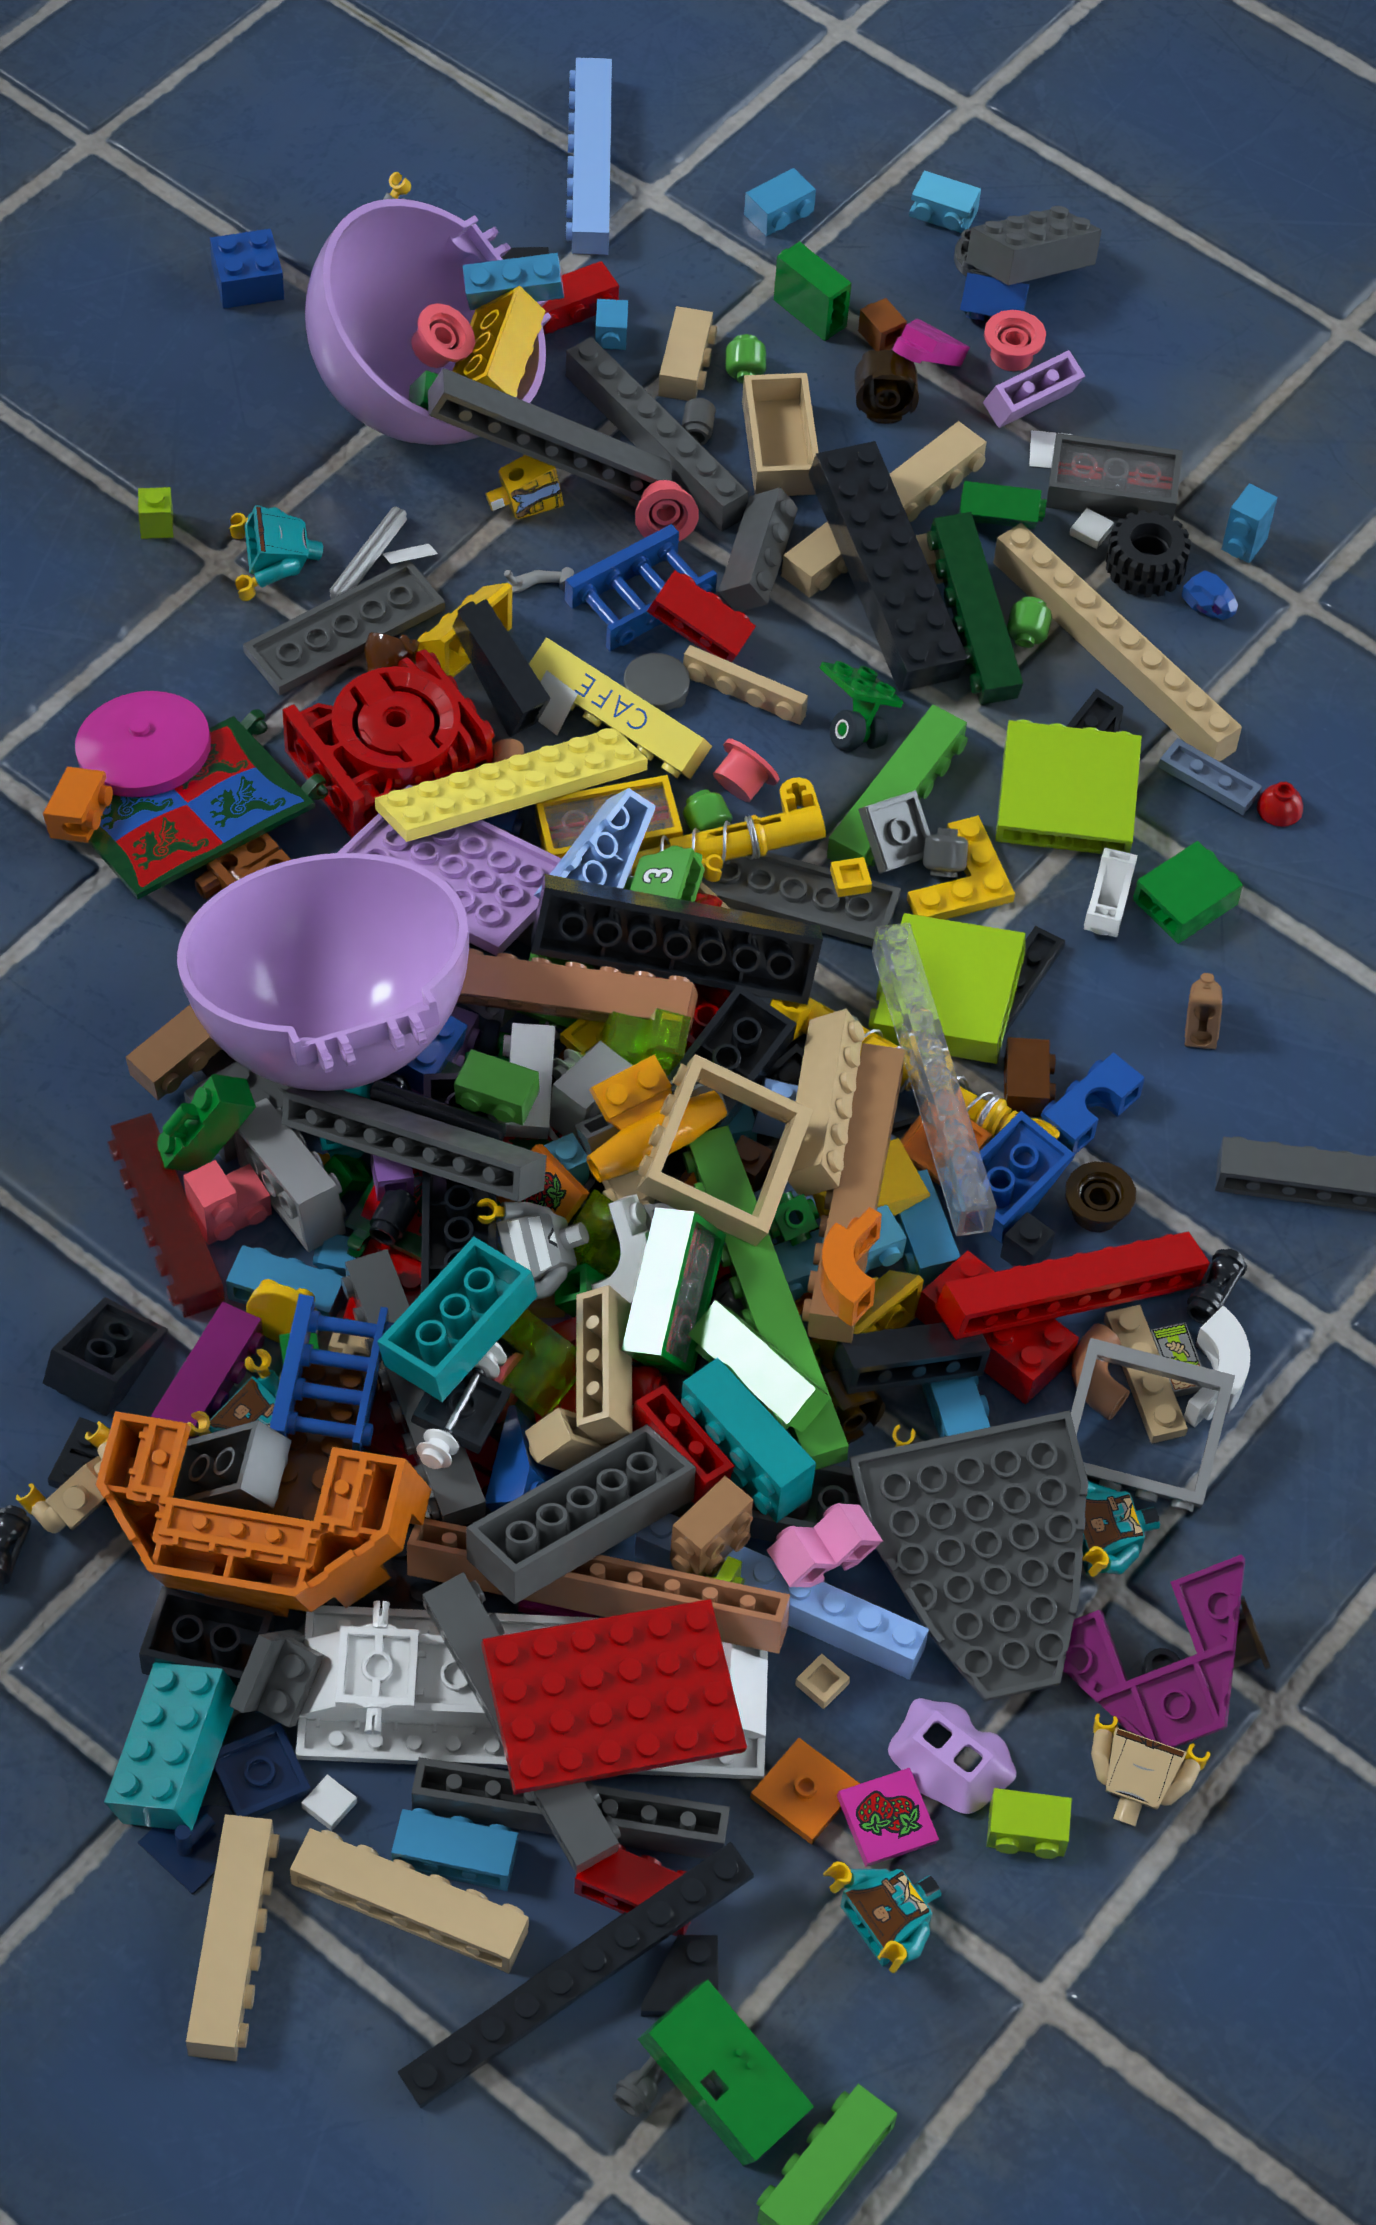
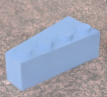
M630 788L607 799L550 875L623 889L656 806ZM542 885L534 894L537 898H540Z

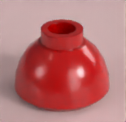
M1279 782L1267 787L1257 801V811L1261 818L1274 826L1285 827L1293 825L1300 820L1303 814L1304 805L1302 797L1294 786L1288 782Z

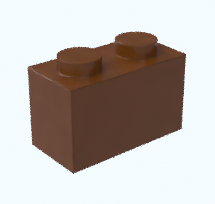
M1007 1038L1004 1053V1099L1012 1111H1022L1029 1117H1041L1044 1108L1051 1101L1055 1100L1056 1084L1050 1083V1075L1055 1073L1056 1055L1050 1054V1040Z

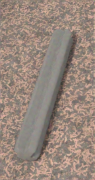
M397 506L391 508L330 588L331 599L356 587L407 521V513L404 509H400Z

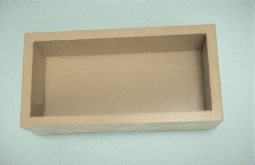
M807 373L744 375L742 405L754 494L781 487L787 496L816 495L808 476L814 457L819 451Z

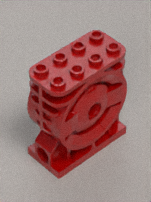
M425 649L416 652V664L406 657L399 661L398 666L374 669L356 677L341 690L333 706L317 703L305 710L299 711L295 704L282 709L285 752L307 780L314 774H321L326 779V783L323 785L328 789V795L322 800L351 839L378 814L375 810L376 797L386 795L394 790H403L408 785L416 786L424 781L444 778L455 772L474 769L475 764L480 767L483 764L492 763V739L495 737L492 726L487 720L483 721L480 718L472 700L468 697L465 698L461 694L455 679L451 675H446L442 670L437 656ZM434 724L437 727L440 726L438 733L435 736V742L438 745H440L439 748H437L436 745L432 742L434 736ZM357 726H358V732H359L360 740L357 738V736H356V734H355V732H354V729H355Z

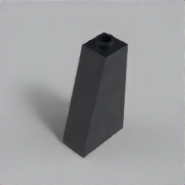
M487 599L477 604L474 601L465 604L457 611L458 615L452 627L509 737H512L536 724L551 698Z

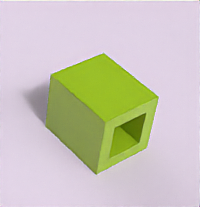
M171 487L138 488V515L141 539L174 538Z

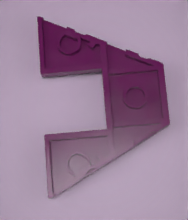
M1242 1554L1170 1582L1197 1654L1127 1680L1103 1612L1097 1610L1074 1619L1063 1671L1112 1716H1116L1118 1722L1127 1731L1176 1748L1227 1728L1245 1567L1244 1556Z

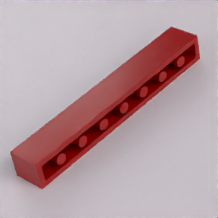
M1189 1231L1174 1235L1167 1234L1159 1238L1145 1241L1138 1240L1131 1244L1117 1247L1109 1246L1098 1251L1076 1253L1072 1256L1055 1260L1047 1259L1036 1264L1018 1265L998 1272H985L979 1276L953 1279L945 1282L935 1308L956 1340L1195 1288L1200 1285L1210 1262Z

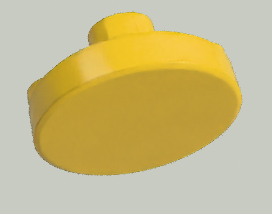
M264 1279L252 1292L246 1305V1312L261 1318L263 1335L280 1343L279 1335L291 1332L299 1294L314 1295L304 1288L296 1290L289 1286L278 1284L274 1280Z

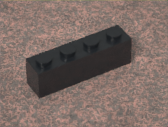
M941 1322L854 1334L852 1343L837 1341L832 1364L835 1369L837 1368L846 1393L851 1394L981 1376L984 1373L991 1349L983 1334L955 1340L946 1324Z

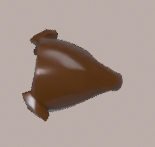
M369 633L365 643L367 672L383 667L398 666L399 661L406 657L415 664L419 641L416 639L410 640L404 634H401L400 639L382 633Z

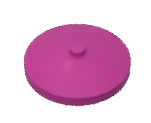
M161 691L129 693L104 703L85 719L79 728L75 740V751L79 767L105 771L107 777L104 782L105 785L112 787L114 795L124 797L157 795L184 784L202 768L211 748L209 726L203 712L188 699Z

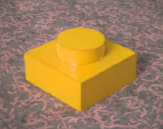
M864 857L831 862L830 872L838 897L871 892L872 882Z

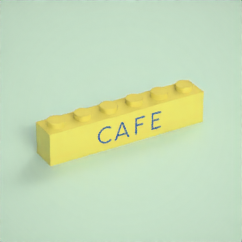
M547 637L529 663L540 682L547 670L578 694L570 710L573 711L575 706L585 711L582 717L599 728L601 723L610 728L616 729L627 740L636 744V748L649 761L656 757L664 762L661 768L675 778L682 774L691 779L712 748V745L703 737Z

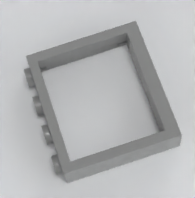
M1090 1338L1071 1410L1076 1436L1096 1359L1219 1391L1194 1491L1083 1462L1087 1479L1098 1481L1099 1485L1115 1489L1117 1492H1120L1121 1488L1136 1491L1135 1498L1156 1503L1158 1497L1172 1501L1171 1507L1175 1509L1193 1512L1194 1507L1201 1508L1210 1479L1235 1375Z

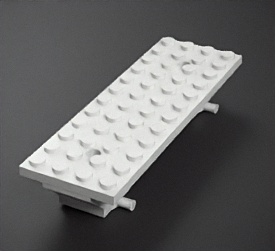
M374 1601L373 1608H345L344 1606L321 1605L313 1612H306V1637L304 1644L324 1654V1658L298 1719L297 1759L417 1765L418 1758L421 1757L484 1768L508 1769L504 1747L426 1610L389 1608L390 1603L387 1601H383L382 1608H380V1601ZM495 1613L505 1631L503 1635L599 1619L592 1617ZM722 1642L747 1744L745 1752L629 1774L762 1780L765 1767L768 1651Z

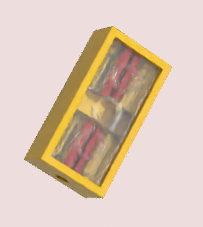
M668 775L576 791L536 803L535 821L542 849L562 859L606 800L628 788L656 806L640 845V851L660 847L663 835L668 837V839L683 836Z

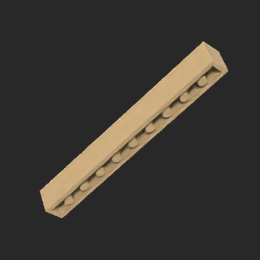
M1020 523L997 537L993 563L1029 597H1036L1046 602L1047 607L1052 612V618L1183 741L1219 762L1236 751L1242 726L1026 526Z

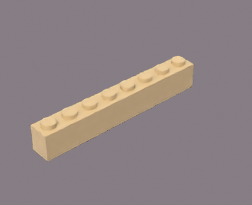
M960 421L956 422L890 473V477L910 522L914 521L927 506L936 504L949 489H955L959 486L963 478L971 472H977L985 462L987 442ZM828 521L783 555L781 576L809 598L819 590H825L838 575L848 572Z

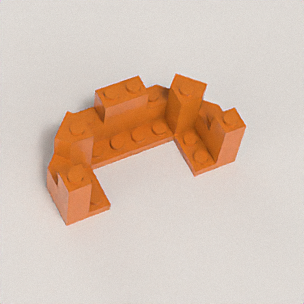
M117 1411L114 1413L95 1484L112 1509L115 1518L129 1541L132 1542L140 1555V1559L147 1571L164 1586L202 1593L208 1597L274 1612L275 1616L286 1618L288 1617L289 1609L313 1612L333 1597L345 1608H348L389 1580L391 1576L383 1563L403 1551L409 1523L423 1526L432 1490L407 1459L332 1447L314 1521L173 1498L191 1427L184 1422Z

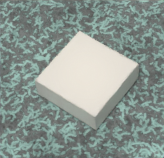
M1086 508L1070 528L1069 535L1097 549L1112 531L1114 522Z
M327 1774L301 1803L305 1811L332 1831L357 1804V1797Z

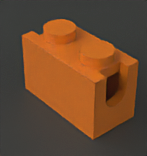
M75 767L66 768L43 812L50 838L84 843L89 842L94 830L99 828L101 816L106 806H109L112 802L113 790L111 786H107L104 783L107 778L105 771Z

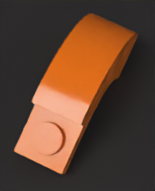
M871 1207L859 1218H853L847 1228L836 1222L829 1230L822 1249L820 1283L823 1296L831 1310L851 1327L874 1304L876 1280L866 1275L856 1264L880 1238L882 1214Z

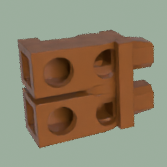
M265 833L206 864L207 871L195 879L196 890L203 899H208L251 873L291 859L282 849L279 850L277 843Z

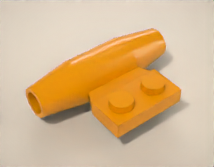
M655 1054L589 1089L606 1122L608 1121L620 1130L586 1157L589 1169L598 1182L639 1170L638 1167L645 1155L650 1156L653 1146L648 1144L650 1136L657 1124L662 1125L665 1115L661 1114L660 1111L669 1093L672 1094V1085ZM712 1090L690 1097L668 1155L694 1142L727 1116L724 1102L716 1091Z

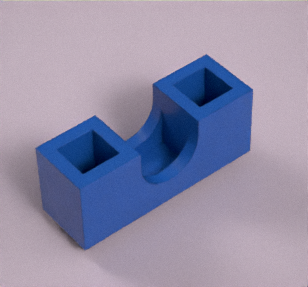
M1113 1052L1104 1061L1101 1059L1096 1061L1084 1079L1072 1082L1059 1101H1051L1041 1113L1042 1120L1055 1126L1060 1132L1058 1141L1074 1154H1077L1095 1137L1099 1120L1087 1108L1093 1106L1104 1107L1118 1117L1141 1096L1145 1077Z

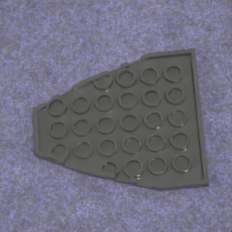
M1070 1410L851 1456L849 1463L859 1505L883 1540L876 1547V1550L923 1626L929 1629V1636L983 1701L1059 1686L1079 1603L1085 1507L1088 1493V1479Z

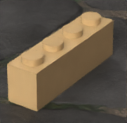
M609 1285L576 1295V1426L599 1445L622 1439L633 1432L632 1357L621 1351L631 1304Z

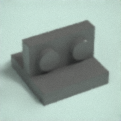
M294 1629L258 1635L230 1707L242 1713L257 1710L287 1727L296 1726L324 1654L303 1644L306 1636Z

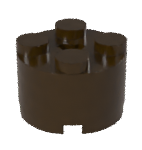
M869 350L865 352L854 373L856 405L859 411L862 410L867 414L869 420L883 424L898 422L909 411L910 414L914 412L919 402L917 369L914 362L900 356L893 350Z
M837 1368L826 1374L821 1371L848 1444L865 1435L861 1429L869 1422L874 1427L880 1421L885 1412V1404L876 1390L847 1394Z

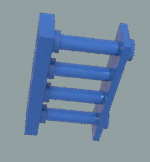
M672 524L565 580L566 603L572 609L583 603H588L607 624L606 648L609 651L629 644L634 638L663 623L647 612L652 603L646 605L625 582L636 575H641L658 594L665 582L651 568L656 564L667 561L680 574L690 576L700 588L706 592L716 594L717 573L712 570L699 577L678 554L679 531ZM609 589H615L634 612L619 619L598 595Z
M299 1294L270 1428L287 1438L289 1434L295 1435L297 1431L352 1440V1448L355 1451L362 1452L363 1446L370 1447L373 1424L368 1422L382 1360L377 1341L394 1324L389 1322L387 1307H380L377 1324L323 1316L320 1311H315L314 1296ZM318 1330L373 1338L374 1341L370 1357L313 1349V1345L309 1344L311 1333L317 1334ZM318 1364L367 1372L363 1391L308 1383L306 1378H301L303 1367ZM303 1397L360 1406L356 1425L300 1417L298 1412H294L296 1400L302 1401Z

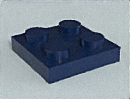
M281 1723L222 1746L219 1751L214 1771L236 1816L257 1818L307 1797L311 1793V1787Z

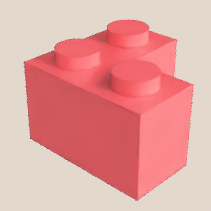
M214 1160L183 1175L188 1214L208 1245L218 1240H226L236 1231L248 1225H257L272 1214L271 1196L250 1163L225 1175L218 1162Z

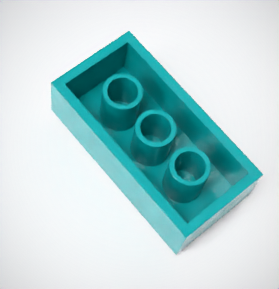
M473 1237L377 1341L384 1366L443 1402L538 1297L532 1271Z
M718 1357L683 1381L681 1404L734 1464L735 1467L730 1479L739 1488L744 1487L752 1496L756 1508L762 1514H769L777 1523L811 1498L816 1462Z
M154 1662L104 1801L123 1824L176 1829L179 1825H186L190 1828V1831L193 1830L234 1711L230 1704L237 1686L223 1669Z

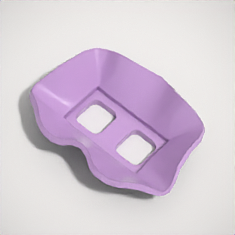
M923 1698L914 1700L910 1705L904 1722L888 1746V1753L893 1762L901 1770L911 1769L920 1793L960 1813L970 1814L982 1809L991 1801L994 1788L1005 1789L1016 1778L1017 1772L1005 1742L994 1733L976 1730L971 1723L968 1713L956 1704L936 1702ZM935 1723L941 1724L952 1734L951 1738L939 1749L933 1747L923 1738V1735ZM964 1747L972 1748L982 1757V1761L972 1772H966L954 1763V1758Z

